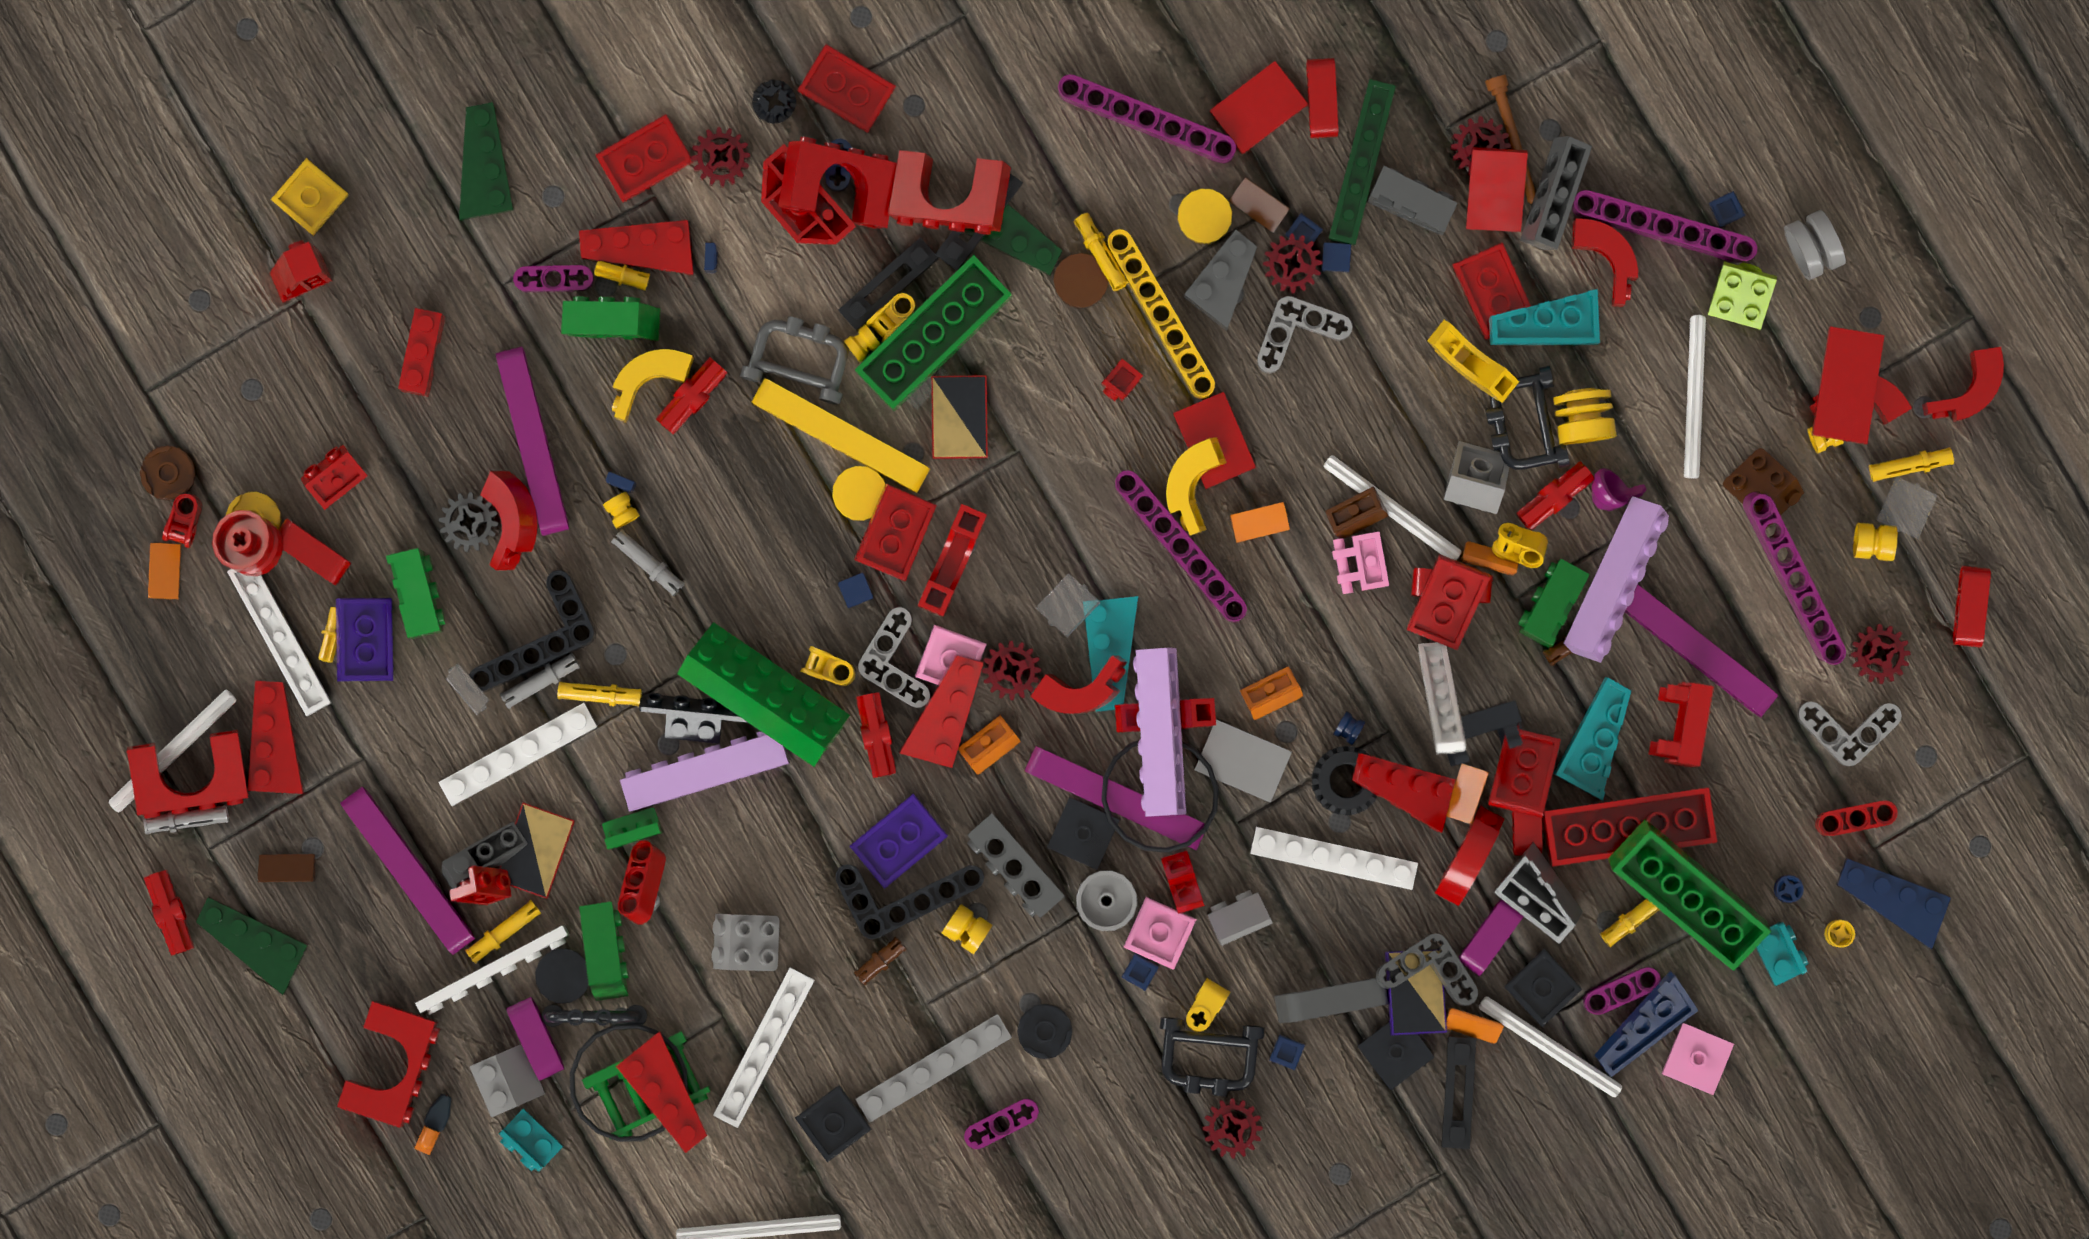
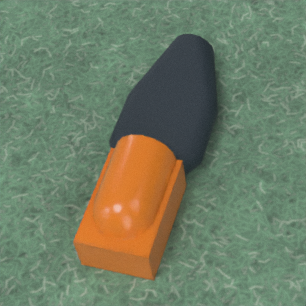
M441 1094L431 1105L424 1119L425 1126L414 1149L431 1155L438 1136L444 1130L450 1117L451 1097Z

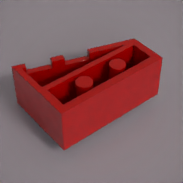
M303 240L289 245V250L283 252L270 272L282 303L333 281L321 252L309 241L304 243Z

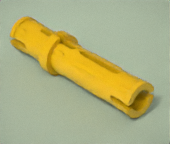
M1089 213L1078 216L1073 222L1085 240L1084 245L1086 249H1090L1113 291L1124 288L1129 282L1104 241L1105 236L1102 232L1098 231Z
M1950 447L1933 452H1926L1925 450L1921 451L1918 455L1879 464L1869 465V472L1872 482L1919 471L1926 473L1936 467L1953 465L1954 457Z
M560 681L557 697L558 699L609 703V706L623 704L639 707L642 689L620 688L616 684H611V687Z
M1645 899L1627 914H1621L1618 917L1619 920L1599 934L1611 948L1628 933L1633 934L1636 931V927L1660 909L1648 899Z
M529 900L527 904L489 932L487 930L483 933L485 936L466 949L465 952L477 964L479 960L492 950L496 949L497 951L501 948V943L542 913L535 906L534 902Z

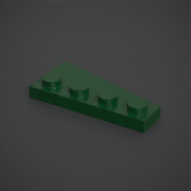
M494 103L466 107L459 220L514 211Z
M1009 204L1004 208L1001 231H991L990 235H984L980 240L1049 276L1062 253V250ZM965 228L963 233L972 237L975 234V229Z
M210 897L207 898L196 921L197 924L278 992L285 995L308 947L307 944Z

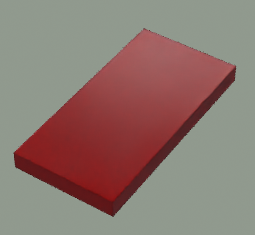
M1831 326L1828 328L1812 436L1868 444L1885 335Z

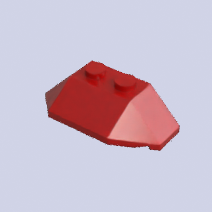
M783 144L763 161L761 202L797 244L836 245L857 226L820 184L815 212H799L778 207L788 147Z

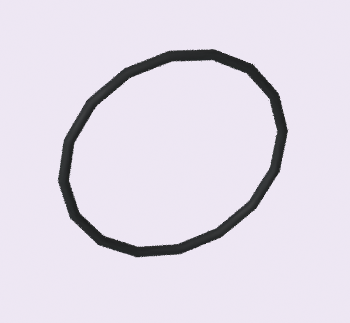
M1139 740L1131 742L1113 757L1103 777L1101 801L1108 822L1125 841L1144 851L1169 853L1190 846L1207 832L1217 813L1219 787L1212 766L1196 748L1182 741V747L1193 752L1208 770L1214 788L1212 811L1204 827L1187 842L1167 848L1146 846L1128 837L1113 820L1107 802L1108 778L1117 760L1133 747L1138 746Z
M639 1023L615 1024L594 1033L578 1050L570 1070V1097L579 1117L597 1134L618 1142L643 1141L663 1132L666 1128L662 1125L660 1128L642 1136H616L599 1129L584 1115L575 1095V1072L583 1052L598 1037L616 1029H640L653 1035L659 1032ZM662 1034L665 1044L674 1051L682 1070V1080L688 1092L687 1068L678 1048Z

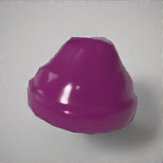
M1602 468L1595 473V479L1592 483V502L1598 509L1612 511L1628 505L1632 496L1636 498L1643 496L1647 489L1644 484L1628 488L1617 474L1610 469Z

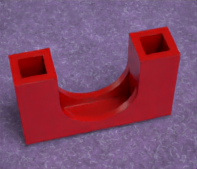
M800 137L799 141L789 142L778 207L799 212H815L821 177L830 166L838 164L851 174L855 183L856 194L851 221L856 225L874 229L888 228L890 216L888 214L897 163L888 161L889 156L872 154V157L865 156L864 150L848 148V151L840 150L841 145L825 142L824 146L816 144V139L809 137Z
M899 150L888 214L897 220V224L913 226V222L923 223V227L930 229H939V225L949 226V230L964 232L965 228L975 229L974 232L985 235H990L991 231H1001L1011 167L1004 161L977 158L973 186L967 199L955 208L938 209L932 205L928 191L933 159L926 153Z
M238 730L210 734L215 767L213 777L205 787L189 793L174 790L163 780L159 769L155 743L127 747L137 815L144 814V818L148 819L161 816L160 812L171 810L172 814L188 812V807L199 806V810L215 808V803L226 801L227 805L244 803L243 799L248 798V789Z
M372 1001L363 1028L390 1036L399 1041L408 1056V1070L403 1080L397 1086L386 1090L346 1080L337 1107L399 1128L403 1127L404 1123L409 1124L414 1108L410 1107L413 1096L418 1097L423 1081L419 1080L422 1070H427L432 1055L427 1054L430 1044H436L440 1029L436 1028L438 1021L378 1001Z

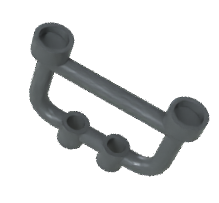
M788 316L787 322L782 320L766 322L757 334L749 365L742 366L739 377L761 383L763 373H769L822 388L819 400L840 405L843 394L838 392L848 359V349L843 340L829 334L831 328L815 324L813 329L803 326L804 320ZM772 331H781L791 336L802 337L816 343L833 346L837 350V357L831 378L827 379L763 361L762 356L769 334Z

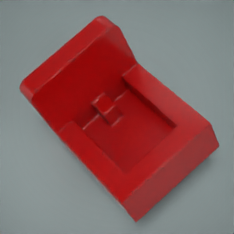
M1121 359L1106 379L1102 381L1101 385L1104 387L1102 392L1114 402L1117 399L1123 402L1143 378V375L1125 360Z

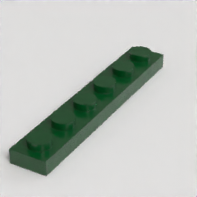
M1369 79L1328 238L1330 240L1356 245L1396 88L1395 85Z

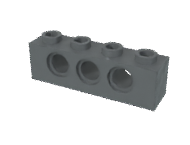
M1570 136L1554 138L1520 241L1542 250H1558L1592 148L1591 145Z
M992 813L967 835L971 839L967 844L977 855L982 852L989 861L985 865L995 876L999 873L1002 874L1007 880L1003 885L1014 897L1019 894L1024 899L1025 903L1022 904V907L1032 918L1036 914L1041 918L1065 897ZM992 839H1000L1003 842L1004 849L1001 854L993 855L988 851V843ZM1016 859L1021 862L1022 871L1019 875L1012 876L1007 873L1006 864L1010 860ZM1030 880L1037 881L1041 888L1039 894L1033 897L1028 896L1024 891L1026 882Z

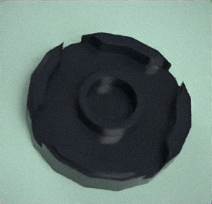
M555 949L547 953L538 963L535 972L536 985L540 993L548 1000L559 1004L571 1003L579 999L587 991L589 983L586 960L578 952L570 949Z
M1049 1004L1035 1005L1027 1010L1020 1019L1017 1030L1019 1042L1024 1050L1033 1057L1041 1059L1054 1058L1063 1053L1071 1042L1073 1032L1071 1021L1066 1013L1057 1006Z

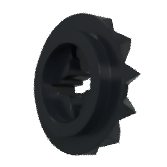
M771 79L761 83L754 91L752 105L756 115L761 120L776 124L784 122L793 114L796 107V97L792 88L784 81ZM779 91L778 99L785 106L775 105L768 112L770 103L764 96L773 97Z

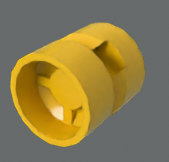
M1857 523L1853 538V557L1870 559L1875 555L1878 560L1894 561L1897 548V526L1880 525L1878 529H1875L1873 524Z
M960 904L942 931V934L952 941L960 940L961 947L974 955L993 925L982 917L974 918V912Z

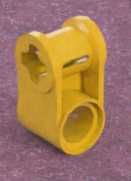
M897 294L884 307L879 309L866 322V325L872 327L883 338L882 342H884L916 311V302L908 294ZM901 299H907L911 303L909 312L901 314L896 310V305ZM882 321L888 327V330H886L879 322Z
M1504 523L1500 526L1498 530L1499 537L1492 545V551L1497 557L1522 564L1528 568H1538L1543 564L1548 545L1547 537L1544 534L1519 527L1513 523Z
M810 646L809 651L811 653L805 667L801 668L800 672L820 680L824 679L839 686H847L854 681L856 673L850 663L834 657L828 652ZM840 666H847L850 672L848 678L843 681L837 680L835 677L836 669Z
M1207 978L1187 1014L1186 1023L1188 1027L1195 1032L1206 1030L1215 1015L1221 1010L1230 991ZM1199 1012L1205 1014L1203 1019L1206 1021V1024H1199L1196 1027L1193 1025L1194 1019L1191 1018V1015H1198Z

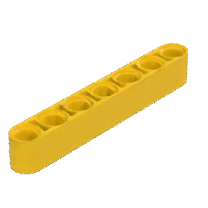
M1118 229L1113 231L1108 237L1107 247L1128 280V285L1190 392L1198 399L1208 398L1212 395L1215 388L1214 378L1131 235L1125 230ZM1115 237H1124L1128 242L1127 247L1123 250L1115 249L1112 245ZM1131 260H1136L1141 264L1142 268L1136 274H1131L1126 270V264ZM1144 284H1150L1154 287L1155 294L1149 298L1144 297L1140 294V287ZM1159 307L1165 308L1169 313L1168 319L1165 321L1156 320L1153 316L1155 309ZM1172 331H1177L1182 335L1183 340L1178 345H1172L1168 342L1167 335ZM1185 355H1192L1196 359V366L1191 369L1184 368L1181 364V358ZM1198 379H1206L1209 382L1210 389L1207 392L1200 393L1195 389L1194 385Z
M766 378L763 379L751 403L915 493H918L930 471V468Z

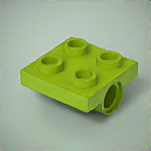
M1723 262L1708 309V315L1761 330L1777 276L1764 273L1759 267L1749 263L1735 265Z

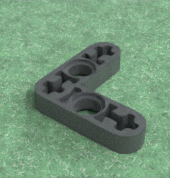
M1440 934L1426 936L1380 966L1376 972L1377 983L1383 988L1390 989L1400 985L1431 965L1446 991L1457 1005H1470L1478 997V990L1447 939ZM1431 939L1433 942H1440L1441 946L1438 947L1439 953L1432 951L1424 956L1418 949L1419 946H1421L1422 951L1431 946ZM1409 953L1415 954L1419 959V965L1415 969H1410L1405 964V958ZM1446 962H1451L1456 966L1457 972L1452 978L1446 977L1443 974L1442 968ZM1400 966L1402 971L1393 976V983L1390 980H1384L1383 977L1386 975L1385 969L1392 971ZM1462 976L1464 981L1459 983L1463 989H1470L1468 994L1469 1000L1466 998L1460 999L1458 994L1461 993V989L1458 984L1452 987L1450 983Z

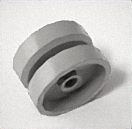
M1822 210L1806 217V225L1797 220L1784 227V233L1791 253L1799 269L1809 281L1823 274L1824 265L1828 269L1834 270L1846 264L1844 251L1837 233Z
M1099 871L1088 876L1080 885L1076 895L1077 909L1081 918L1090 927L1100 931H1114L1125 926L1133 917L1137 907L1136 892L1132 883L1122 874L1113 871ZM1105 895L1112 899V903L1109 906H1104L1101 903V899Z

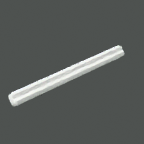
M1692 315L1690 318L1684 477L1692 479L1698 478L1700 474L1706 317L1703 315Z
M1333 455L1324 463L1325 469L1358 493L1374 486ZM1375 487L1391 518L1441 555L1453 560L1459 558L1462 553L1459 548Z
M224 690L157 754L160 773L236 703V698L230 691ZM132 780L109 800L110 806L118 813L135 799Z
M1485 997L1479 1005L1480 1010L1610 1096L1616 1098L1621 1092V1084L1491 998Z
M835 1214L680 1228L676 1231V1238L740 1239L839 1230L841 1228L840 1215Z

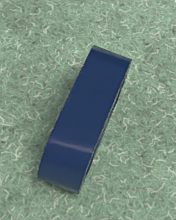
M835 139L831 142L843 145L844 150L852 148L850 143L844 139ZM834 164L826 170V184L832 191L841 192L849 186L851 174L844 167ZM836 167L841 168V176L846 178L845 181L840 182V186H835L834 181L830 180L831 176L836 175Z

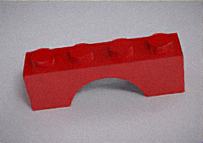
M961 504L938 562L918 603V607L944 618L987 519V514Z

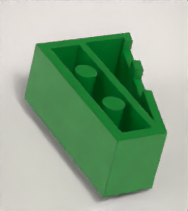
M574 296L573 301H563L561 334L571 337L604 339L614 337L624 338V340L645 338L650 341H659L660 308L640 303V298L624 297V302H615L613 297H598V301H589V297Z
M419 548L386 555L387 563H391L394 576L392 582L394 589H397L400 602L399 608L407 638L413 639L443 632L442 625H445L446 621L443 609H438L435 598L440 596L436 581L431 582L429 572L433 571L430 555L425 556V552Z
M1559 559L1557 563L1551 562L1544 575L1548 580L1544 587H1537L1531 598L1535 602L1531 611L1525 610L1518 622L1522 626L1519 633L1547 648L1553 646L1557 633L1561 626L1564 625L1573 604H1575L1590 574L1563 559Z
M612 901L579 906L588 983L595 1000L601 1001L628 996L626 978H629L627 963L623 962L622 952H625V943L623 936H619L618 926H622L621 913L615 910Z

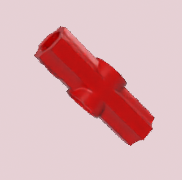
M709 357L691 379L688 378L679 387L673 396L674 399L663 409L656 420L674 435L692 414H696L710 398L709 394L728 373Z
M1579 461L1559 479L1555 478L1537 493L1538 496L1519 509L1516 515L1524 526L1532 531L1553 513L1555 515L1573 500L1572 497L1585 489L1595 478L1590 470Z
M880 693L856 697L862 726H860L864 748L868 752L873 778L896 774L894 757L890 746L892 745L888 721H885Z
M163 870L144 877L153 903L152 913L159 929H162L171 956L195 948L185 922L187 916L180 898L176 896L168 871Z

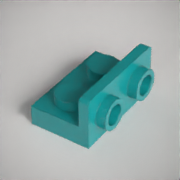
M1778 922L1770 926L1772 932L1756 947L1774 986L1807 972L1805 967L1808 965L1807 958L1802 950L1797 951L1793 943L1796 940V936L1791 926H1785L1784 922Z
M524 1108L499 1133L502 1137L500 1142L510 1152L516 1150L523 1156L520 1161L531 1171L534 1169L541 1171L564 1147Z

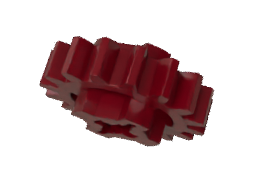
M1479 116L1477 123H1474L1470 118L1467 121V128L1464 125L1458 127L1461 135L1454 134L1452 137L1457 141L1456 144L1450 146L1451 150L1457 151V154L1453 156V160L1460 159L1459 169L1461 170L1467 166L1469 168L1468 175H1470L1471 161L1468 159L1471 158L1472 147L1476 146L1477 140L1481 144L1486 143V148H1495L1498 145L1499 149L1511 148V144L1504 143L1509 134L1500 133L1503 127L1502 124L1496 128L1492 126V118L1488 123H1484L1482 116ZM1480 129L1487 130L1491 132L1493 135H1485L1481 132ZM1469 133L1471 142L1463 148V140Z
M717 127L716 134H713L708 129L706 130V139L701 136L697 138L701 145H693L692 150L697 155L691 156V161L698 163L693 168V171L702 172L700 176L701 181L709 178V186H713L715 181H719L720 187L724 188L725 181L727 180L731 185H734L735 176L741 179L744 177L741 169L749 168V164L744 162V160L749 159L751 155L743 151L748 147V144H740L741 134L735 137L731 136L732 129L730 128L726 134L722 133L721 127ZM726 140L727 142L725 144L716 145L712 141ZM735 149H737L739 154L738 165L732 159V153ZM703 150L709 155V162L706 166L702 160ZM727 150L726 162L721 160L714 165L715 153L721 154ZM716 170H726L728 172V174L725 175H717L714 173L716 172Z
M1293 233L1290 234L1287 241L1283 236H1280L1281 243L1277 245L1271 242L1270 244L1274 250L1272 252L1265 251L1264 253L1270 257L1269 261L1263 262V266L1270 267V271L1265 273V276L1273 275L1274 279L1271 284L1274 286L1278 282L1281 283V291H1284L1287 286L1291 288L1292 293H1295L1296 286H1300L1305 291V283L1307 281L1312 285L1315 284L1311 278L1313 274H1321V272L1315 269L1316 265L1322 264V261L1315 258L1320 253V250L1312 251L1311 247L1314 242L1311 241L1305 244L1304 235L1299 238V241L1295 240ZM1287 245H1294L1292 252L1285 255L1278 253L1281 248ZM1303 249L1309 253L1311 265L1304 263L1301 256ZM1298 251L1297 262L1301 263L1300 268H1294L1290 275L1287 276L1288 265L1285 263L1286 258L1291 259L1295 252ZM1274 262L1282 265L1284 270L1282 278L1276 273ZM1299 272L1308 274L1300 281L1291 282L1293 275Z
M1877 624L1875 631L1868 626L1865 628L1866 635L1860 632L1856 634L1860 641L1851 642V646L1856 648V652L1850 653L1849 657L1856 658V662L1851 666L1852 668L1860 667L1859 677L1867 674V682L1870 683L1874 678H1877L1878 684H1883L1884 677L1889 682L1894 681V673L1899 676L1903 675L1900 667L1909 665L1904 660V656L1911 655V652L1904 651L1903 648L1908 644V641L1899 640L1902 632L1899 631L1892 634L1893 626H1888L1883 631L1882 625ZM1878 636L1887 637L1893 643L1886 644ZM1867 642L1869 646L1866 655L1862 656L1863 646ZM1877 648L1879 650L1890 649V651L1886 652V654L1882 656L1883 661L1881 660V658H1869L1874 656L1875 653H1877ZM1897 652V661L1893 666L1891 660L1893 654ZM1873 664L1878 666L1882 673L1872 671L1867 665Z
M1009 641L1007 648L1002 643H999V651L996 652L990 649L989 652L993 657L991 659L984 658L983 660L989 665L988 668L982 669V673L989 675L984 680V683H992L993 686L990 692L993 693L999 690L1000 699L1005 694H1009L1011 701H1014L1015 694H1019L1023 699L1025 698L1024 690L1027 689L1033 692L1034 689L1031 683L1040 682L1037 677H1034L1035 673L1041 672V668L1034 665L1039 661V657L1031 658L1030 655L1033 649L1030 648L1024 651V643L1022 642L1018 648L1014 647L1013 641ZM1009 652L1019 653L1026 659L1022 661L1012 659ZM1001 657L1003 662L1001 668L993 673L994 663ZM1005 659H1008L1013 667H1019L1020 670L1016 672L1017 683H1015L1014 678L1010 675L1005 676L1004 671L1007 670ZM1030 668L1029 679L1023 685L1021 681L1023 671ZM1002 680L1012 683L1014 689H1006L997 682Z
M1234 1098L1230 1099L1229 1105L1220 1100L1221 1108L1217 1109L1211 1106L1210 1109L1214 1114L1212 1116L1205 1115L1204 1117L1209 1121V1125L1203 1126L1202 1130L1209 1131L1210 1133L1204 1139L1205 1141H1213L1214 1143L1210 1149L1214 1151L1219 1147L1221 1149L1220 1156L1222 1157L1226 1152H1230L1232 1159L1235 1158L1236 1152H1240L1244 1157L1246 1156L1245 1149L1247 1147L1251 1150L1255 1149L1252 1144L1253 1140H1261L1256 1135V1131L1263 1130L1262 1126L1256 1125V1122L1261 1117L1260 1115L1252 1116L1255 1108L1253 1106L1248 1109L1244 1108V1100L1239 1105H1235ZM1231 1110L1241 1111L1247 1117L1241 1119L1234 1117ZM1221 1114L1223 1117L1221 1127L1214 1130L1215 1121ZM1227 1116H1229L1234 1124H1240V1128L1237 1129L1238 1140H1236L1231 1132H1225V1129L1228 1128ZM1251 1126L1250 1136L1244 1142L1242 1139L1244 1130ZM1223 1138L1230 1139L1235 1147L1225 1146L1218 1140Z

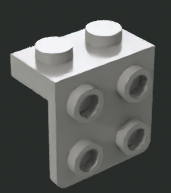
M715 914V921L713 923L714 948L712 950L713 969L775 971L777 969L779 947V918L777 916Z

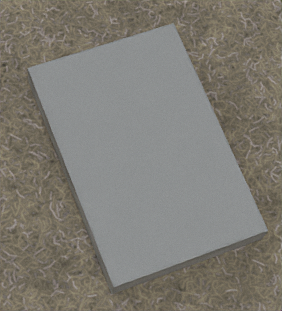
M1216 720V726L1212 727L1201 755L1212 766L1216 780L1271 803L1292 751ZM1198 760L1194 770L1209 776L1207 768Z

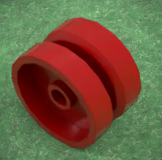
M237 510L227 514L219 521L213 532L212 546L215 556L223 565L245 576L258 577L268 573L277 565L283 551V539L280 530L271 521L248 510Z

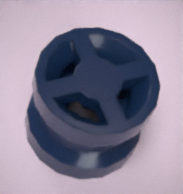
M1346 711L1333 735L1336 737L1342 736L1348 744L1353 745L1365 725V721L1352 718V714Z
M1791 875L1778 878L1773 888L1776 898L1786 903L1799 900L1804 890L1800 879Z

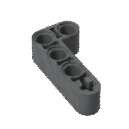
M1376 978L1274 996L1279 1023L1308 1020L1389 1004L1387 989L1381 987L1377 983Z

